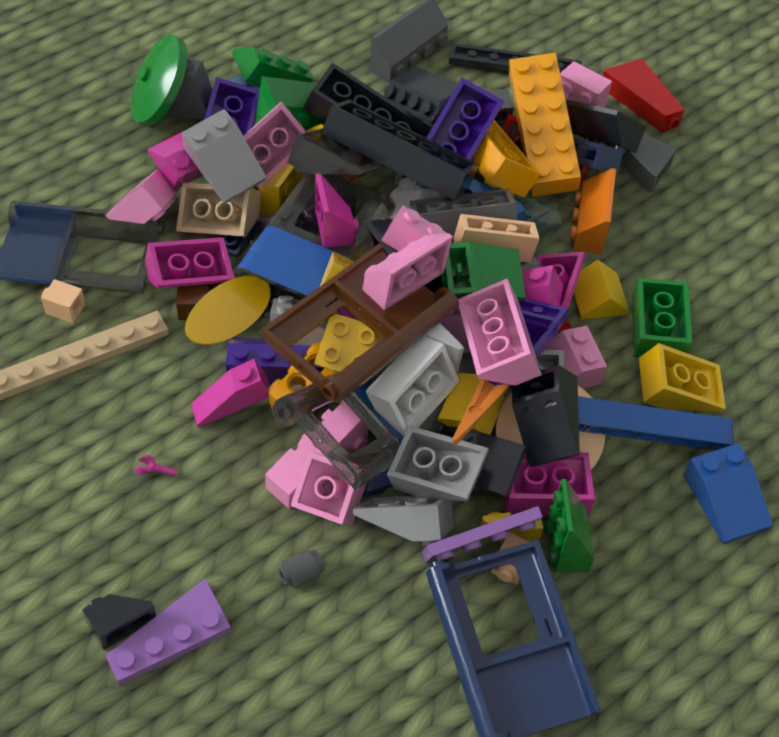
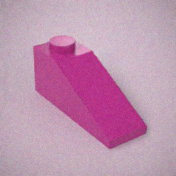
M255 359L227 371L191 403L195 421L199 428L269 398L270 385L267 375Z

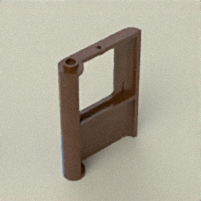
M380 244L261 329V334L266 343L318 387L330 401H343L459 308L457 297L448 288L442 287L434 294L427 287L422 286L391 307L383 310L362 290L366 270L372 265L381 263L388 257L384 253L383 246ZM346 309L380 336L381 340L335 376H324L293 350L292 346L338 311Z

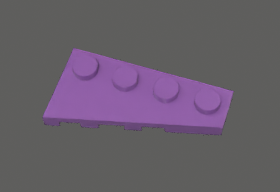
M539 506L429 544L422 551L425 563L436 558L437 560L451 558L455 556V551L463 548L465 552L482 546V541L492 538L493 542L509 537V531L519 528L520 533L537 527L535 522L542 518Z
M204 579L109 652L106 658L120 686L230 633L231 626L206 579Z

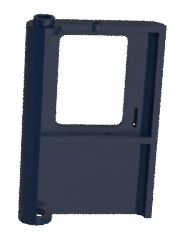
M539 539L457 564L447 563L445 559L430 564V569L426 571V575L478 737H527L590 717L601 711ZM511 564L516 568L539 633V639L495 654L485 655L481 650L459 582L462 578Z

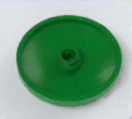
M166 35L155 43L145 57L134 82L130 103L131 115L136 122L145 126L157 123L167 113L184 79L188 58L187 46L182 39L174 35Z

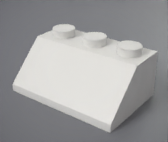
M424 336L399 355L366 390V393L375 411L404 437L409 425L419 428L460 380L444 344Z

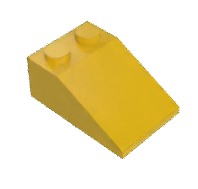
M660 343L639 357L643 403L669 410L717 412L726 410L720 365Z

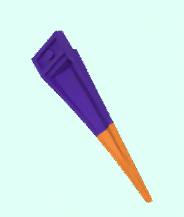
M530 299L518 300L537 358L557 337L559 328L567 319L568 308ZM480 379L469 406L453 436V447L465 437L511 387L510 384Z

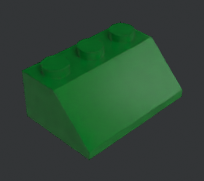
M253 46L233 49L231 52L245 83L260 87L262 76L311 83L314 80L310 67L303 61H295L285 55H277L267 49H259Z
M262 76L255 124L282 102L305 131L320 124L324 125L325 122L303 109L317 83Z

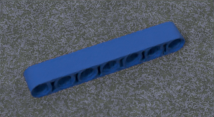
M578 396L579 431L710 450H719L734 445L733 420L729 418Z

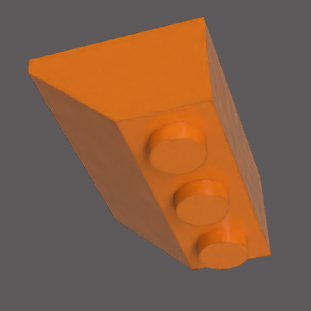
M611 168L583 181L581 191L576 190L574 204L578 205V208L574 207L572 222H576V225H572L570 240H574L573 250L602 255L611 222L616 169Z

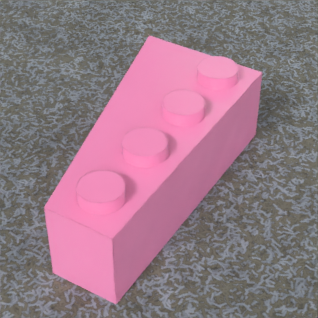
M350 395L341 401V404L333 412L328 409L321 416L323 420L314 432L308 429L299 441L298 448L296 450L290 448L265 474L266 489L287 508L290 509L292 507L291 503L309 451L347 463L349 457L354 452H360L368 442L369 411Z

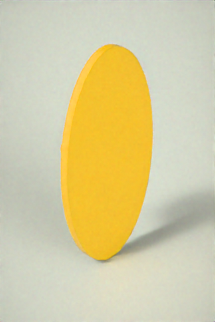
M244 276L218 285L204 295L191 310L185 325L187 337L196 344L212 345L239 335L248 329L266 309L270 299L268 283L259 277Z

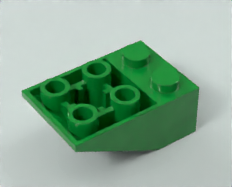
M473 242L451 243L442 277L444 287L451 290L457 299L508 279L517 299L525 300L518 249Z
M561 479L558 491H554L553 494L554 504L549 506V519L545 520V534L550 536L551 545L548 547L549 562H554L555 573L589 572L594 555L587 510L567 480Z

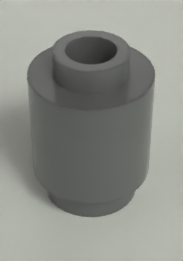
M305 550L282 560L281 568L278 569L282 582L294 588L319 577V573L324 571V563L316 550Z

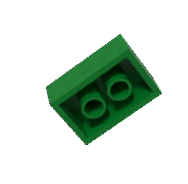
M637 278L632 294L634 357H641L658 343L689 353L692 346V328L688 282Z

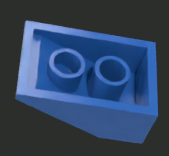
M739 443L690 459L683 476L723 544L772 528L773 523L754 467Z

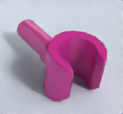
M145 455L138 460L139 462H144L147 468L138 466L135 469L139 475H146L150 471L176 476L177 473L176 469L157 464L150 455Z

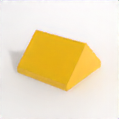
M596 260L580 271L573 293L580 320L629 315L630 310L618 274L601 261Z
M457 373L460 382L446 396L437 421L449 427L459 426L480 381L477 374ZM504 395L477 422L472 430L491 435L505 399Z

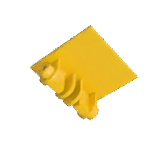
M334 314L329 318L314 365L340 372L379 342L381 337L359 320Z

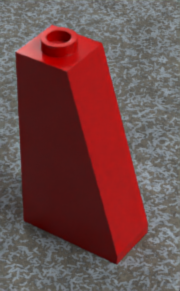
M642 58L604 70L603 77L612 81L609 94L660 132L680 126L684 108Z

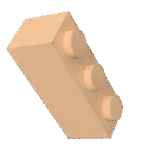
M467 214L460 215L453 237L454 243L473 242L518 249L520 261L530 263L540 239L535 222Z

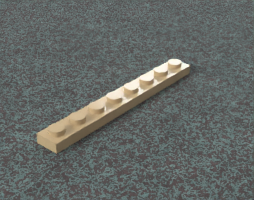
M157 310L0 370V400L168 336V328Z

